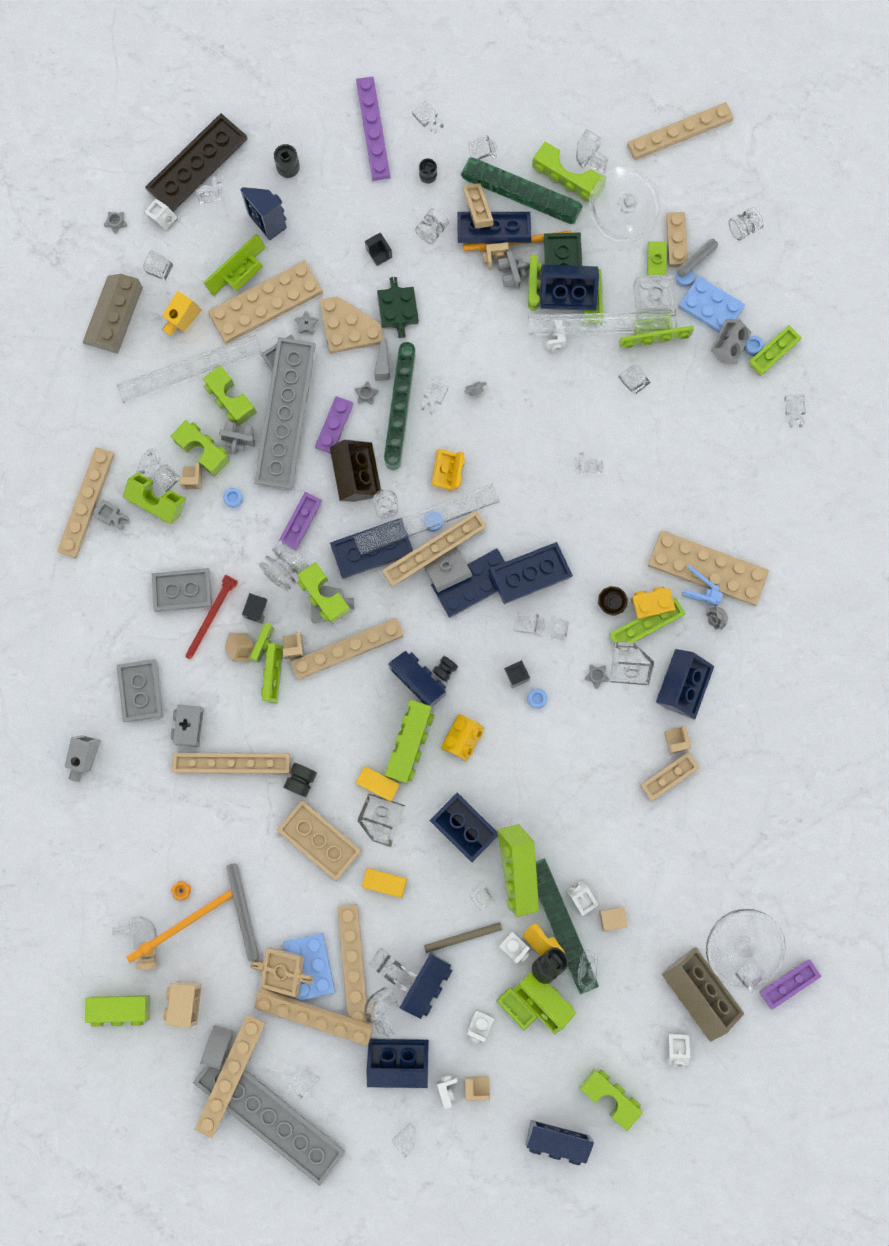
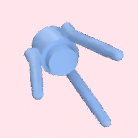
M687 565V568L709 585L711 589L707 588L703 595L686 590L682 593V596L717 606L723 595L722 592L718 591L719 586L714 585L692 566Z

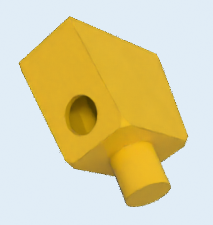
M177 291L162 315L168 320L162 330L169 336H172L177 328L184 332L202 309L187 296Z

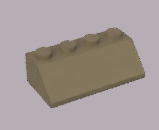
M124 274L107 276L83 339L84 344L118 354L143 288L139 279Z
M696 947L673 963L662 974L710 1042L727 1034L744 1015V1012Z

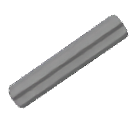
M710 239L678 267L677 273L681 277L687 275L717 248L718 242L715 239Z

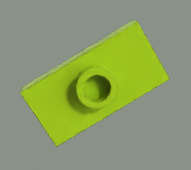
M648 241L647 278L666 279L667 242Z
M264 623L250 655V658L257 663L260 662L264 650H267L268 643H271L269 639L274 630L271 624Z
M511 987L496 1000L523 1031L538 1018L513 992Z

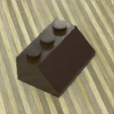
M342 440L330 447L340 501L356 502L382 496L372 442Z

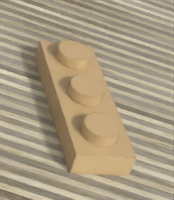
M481 183L463 186V194L475 229L493 226V218Z
M670 212L666 214L669 267H679L688 259L685 212Z
M687 752L641 784L640 787L652 802L698 770L699 766L689 752Z

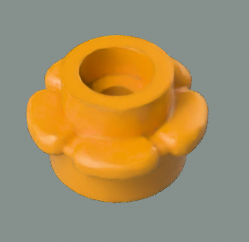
M178 881L177 884L173 885L171 892L176 900H186L190 896L191 887L185 881Z

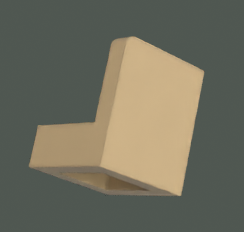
M195 463V466L183 467V477H180L179 481L182 489L202 488V466L200 463Z
M296 632L297 635L283 636L284 649L282 650L285 659L301 658L304 656L301 632Z
M229 633L225 651L232 661H250V655L255 644L246 633Z
M686 725L665 731L669 754L691 749Z
M624 907L599 911L602 931L628 927Z
M488 1076L465 1077L466 1101L490 1100Z

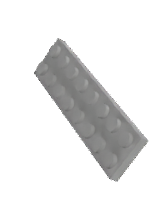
M278 337L254 482L256 485L288 490L293 488L316 346L314 342Z
M225 1055L220 1069L205 1066L193 1082L208 1096H210L228 1055ZM244 1070L226 1110L320 1186L343 1156L345 1150L249 1072Z

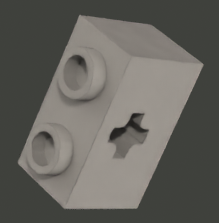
M177 704V709H174L173 712L175 729L172 728L171 730L173 744L193 747L200 746L204 712L202 707ZM187 722L191 724L190 727H187L186 729L182 727L183 724H186Z

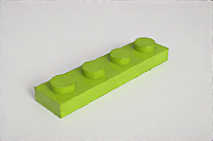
M677 598L673 599L676 609L674 612L639 620L635 619L609 633L616 649L620 651L685 616V612Z

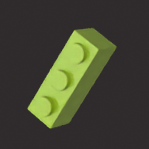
M532 971L526 974L513 989V992L554 1035L561 1031L576 1015L572 1005L565 1001L549 983L539 982L534 977Z
M150 995L85 998V1023H91L92 1027L103 1026V1023L111 1022V1026H123V1022H131V1026L143 1025V1022L149 1020Z

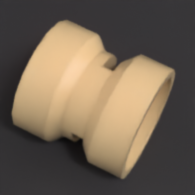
M153 948L152 952L148 955L138 958L136 970L157 968V962L154 960L156 948Z

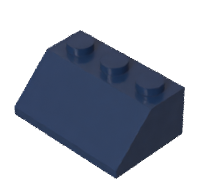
M247 187L240 189L247 214L269 241L287 228L285 223L287 219L283 214L285 211L281 206L282 201L277 194L273 195L270 190Z
M542 265L541 309L596 310L599 285L598 266Z
M675 649L656 703L668 710L696 719L714 665L694 652Z
M404 651L388 663L389 669L423 704L433 708L446 695L444 690L446 686L439 679L435 681L431 677L433 673L426 666L422 668L417 663L419 659L412 652L408 654L407 651Z
M458 792L429 820L471 862L498 837L497 831Z
M430 953L399 1008L420 1019L423 1015L427 1017L432 1008V1005H430L433 997L437 999L443 989L440 987L443 979L447 981L453 971L450 969L451 964Z
M370 1039L366 1069L367 1087L428 1088L429 1040Z
M531 1120L525 1145L531 1153L541 1155V1152L548 1153L550 1158L561 1160V1157L569 1159V1163L581 1165V1163H587L594 1141L590 1135Z

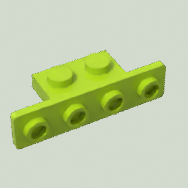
M255 234L204 281V285L212 295H215L226 284L236 291L239 290L263 267L260 261L255 259L266 247L259 235Z
M670 315L637 320L633 322L635 335L621 337L618 344L619 347L632 348L638 344L650 345L656 341L668 342L674 338L686 339L692 335L694 326L673 329Z

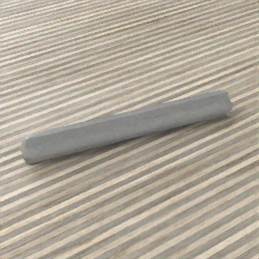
M234 863L227 865V873L248 961H254L259 959L238 866Z

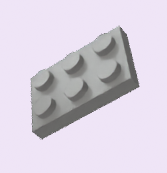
M209 568L152 573L153 607L155 612L212 607Z
M152 659L117 665L123 722L163 717L156 660Z

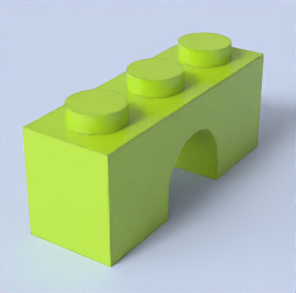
M221 365L203 378L205 382L203 387L209 395L214 394L216 397L215 402L221 409L223 407L228 412L226 416L232 423L236 422L240 426L257 413L255 407L244 393L236 398L226 396L227 391L234 386V383Z
M185 420L170 437L186 453L193 447L199 446L204 448V452L198 459V462L215 477L229 462L226 456L228 454L227 451L221 446L217 448L213 444L214 440L209 435H202L199 432L201 429L194 422L190 424Z
M139 472L128 478L123 498L170 524L180 517L186 498L171 490L167 491L160 498L156 497L152 491L153 480Z
M316 562L297 574L299 579L298 585L303 592L305 590L309 592L311 596L308 599L314 607L318 605L322 610L319 614L325 622L329 620L331 624H334L351 611L339 593L332 597H323L320 594V588L328 582V578Z
M594 1068L579 1086L580 1090L595 1103L605 1095L614 1097L616 1105L609 1115L628 1131L643 1113L639 1109L641 1104L633 1097L628 1099L624 1095L625 1090L619 1084H611L608 1081L610 1077L602 1069L598 1072Z

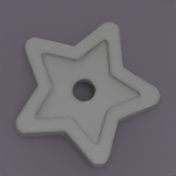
M108 212L107 221L104 223V226L112 228L115 234L121 227H127V223L123 220L124 212Z
M305 311L302 317L295 318L294 320L299 325L298 332L314 333V324L318 321V318L310 317L308 311Z
M478 381L473 385L466 386L464 392L465 394L469 393L470 396L481 394L484 391L483 386L487 385V383H480Z
M366 382L360 388H355L356 393L359 395L357 401L359 404L366 401L372 405L373 397L379 392L373 389L369 382Z
M589 665L590 673L585 677V680L593 682L596 689H598L601 682L610 681L605 675V665L601 667Z

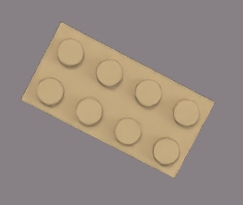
M303 800L277 829L282 836L335 881L342 876L362 852V850Z

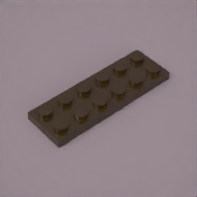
M220 113L145 186L146 190L174 212L248 139L247 135Z

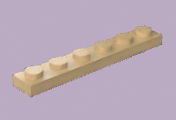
M727 102L628 141L627 146L634 160H637L733 121L734 116Z
M95 447L59 544L58 553L77 559L115 455L113 452Z
M476 511L381 572L389 585L393 587L487 526Z
M397 618L293 660L290 663L297 680H300L404 637Z
M173 753L172 773L290 774V754Z
M358 905L337 907L347 1014L350 1018L369 1024Z
M260 988L257 993L255 1009L368 1047L373 1025Z
M247 1014L197 1122L195 1131L212 1139L214 1138L266 1022Z

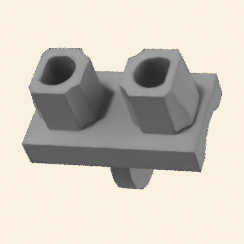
M512 251L506 252V257L498 259L497 263L500 271L507 269L510 271L509 274L502 275L504 287L514 286L515 289H519L521 282L519 273L521 277H526L525 271L530 267L527 262L523 263L521 258L516 260V265Z
M227 421L224 429L219 431L221 440L226 441L225 447L231 448L232 454H236L238 450L244 451L245 445L255 446L254 429L251 426L245 425L243 426L242 433H236L237 425Z

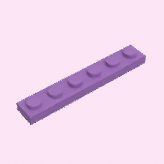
M374 76L356 79L372 180L390 178V171Z

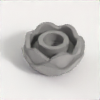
M719 607L709 608L710 610L706 613L708 623L714 626L715 630L720 628L722 630L728 621L727 613Z

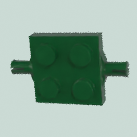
M391 277V288L377 290L382 328H397L398 338H405L404 327L419 323L414 287H398L397 277H394V281L393 277Z

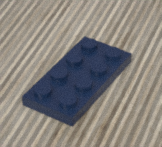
M457 212L458 243H531L530 212H491L493 226L475 229L470 212Z
M402 518L330 542L342 579L399 560L413 551Z
M557 542L488 570L504 605L573 576Z
M497 548L467 564L472 577L440 592H437L433 583L431 584L449 618L498 592L488 572L490 568L505 562Z

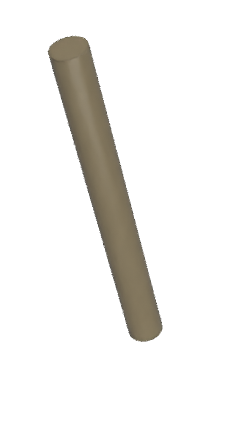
M499 922L426 944L424 948L426 953L494 933L502 930L501 924Z

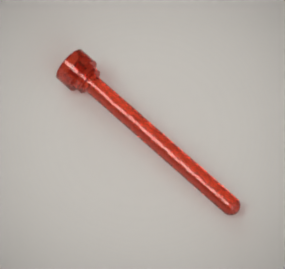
M224 575L221 585L223 587L185 656L187 659H191L194 656L229 590L232 591L238 584L237 580Z

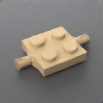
M269 947L266 948L263 962L254 960L251 963L252 969L261 971V988L297 997L299 996L301 982L308 984L313 982L311 980L313 979L312 975L303 974L304 956Z

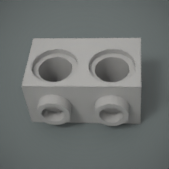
M726 319L711 352L722 363L737 364L751 335V331L739 319Z

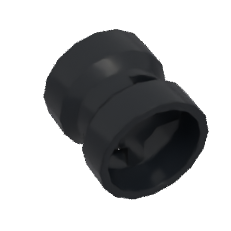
M430 158L423 159L419 164V177L422 182L427 184L434 182L437 178V164Z
M443 656L440 659V664L435 666L432 672L443 681L448 682L450 674L457 670L458 665L448 657Z

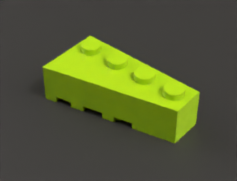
M410 699L407 704L409 706L408 711L402 720V729L396 738L395 750L392 751L385 777L404 784H408L409 780L413 781L416 772L413 767L415 762L419 763L422 754L419 749L421 743L425 744L428 733L425 732L427 725L431 726L434 715L431 714V706Z
M519 824L497 829L508 896V909L516 917L539 912L534 840Z

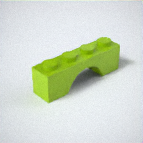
M544 141L533 157L532 167L535 171L547 175L551 181L560 183L566 190L578 194L584 201L594 203L605 187L606 178L592 169L580 174L567 171L560 163V150Z

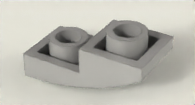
M213 1026L200 1064L220 1069L232 1038L233 1030Z

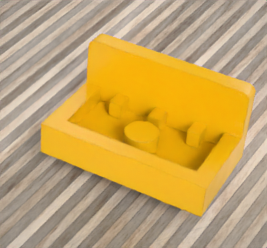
M443 449L436 450L431 486L447 491H453L460 487L462 483L461 472L465 464L464 452L454 453Z
M664 586L654 588L653 592L646 593V591L634 593L635 596L631 598L637 620L676 610L670 588L664 589Z
M458 714L441 749L467 762L473 754L478 740L482 737L484 727L478 722Z

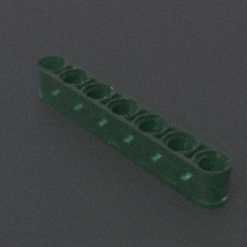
M473 157L468 158L461 173V177L470 183H481L482 188L568 224H575L583 207L580 202Z
M410 342L402 343L398 350L384 453L385 465L389 470L399 469L402 463L416 359L415 347ZM404 351H411L412 354L409 355V356H406V355L403 354V352H404ZM403 368H408L410 370L408 373L400 372V370ZM404 385L407 387L405 391L398 390L400 386ZM398 403L405 405L402 409H398L395 406ZM395 421H401L403 423L399 427H395L393 425ZM393 439L400 440V443L397 445H393L390 442ZM393 456L398 458V460L395 463H390L388 461V459Z
M545 858L536 861L538 896L556 939L568 958L569 970L581 995L598 988L599 985Z

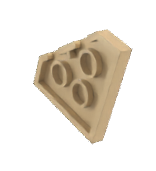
M338 296L320 300L330 354L380 344L383 334L379 322Z

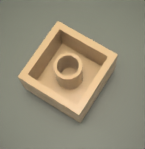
M181 981L171 983V986L166 991V999H169L168 1008H165L163 1020H166L165 1026L191 1028L197 1025L201 983Z

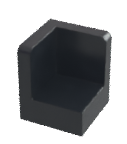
M381 232L365 241L366 250L376 266L393 258L392 250Z
M249 593L242 616L262 624L265 618L263 612L267 599Z
M522 660L504 668L511 683V688H515L530 680Z

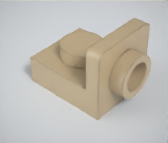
M508 242L486 245V252H483V262L487 263L488 269L492 268V259L498 260L506 257V252L509 251Z

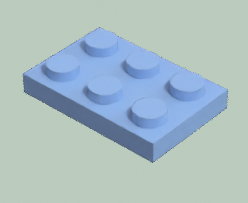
M698 276L678 308L715 331L720 332L725 320L737 319L746 304Z
M323 933L283 942L285 951L304 956L303 974L313 976V979H311L313 980L312 984L301 982L299 996L295 997L296 1000L302 1001L335 993Z

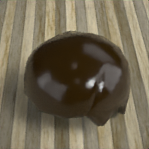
M609 586L604 588L598 597L599 607L604 613L612 616L623 613L628 604L626 593L619 587Z

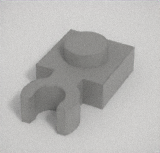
M104 499L93 514L94 517L109 526L114 522L121 530L124 527L119 524L120 520L125 519L129 521L126 515H118L120 512L119 508Z

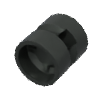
M289 144L278 146L274 151V161L278 173L285 178L294 177L300 169L296 149Z
M294 762L290 771L292 776L287 778L283 788L307 797L311 788L309 783H313L317 772Z
M552 947L533 962L532 973L539 982L548 984L568 968V958L561 949Z

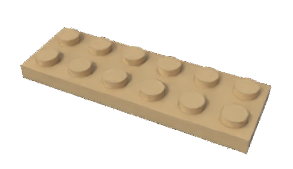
M304 260L209 310L208 313L224 342L227 344L322 294L323 291Z
M663 530L659 534L648 564L651 568L711 589L709 585L687 568V565H690L714 585L719 586L718 591L722 592L723 595L756 606L769 572L768 569Z

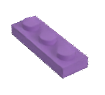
M335 397L315 444L316 449L331 454L330 447L338 443L352 410L353 402Z
M304 492L279 539V543L295 551L297 550L322 503L321 499Z
M807 959L759 993L769 1008L773 1010L819 979L821 975L811 960Z

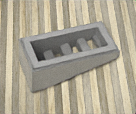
M382 338L374 372L375 381L390 379L388 347L385 338Z

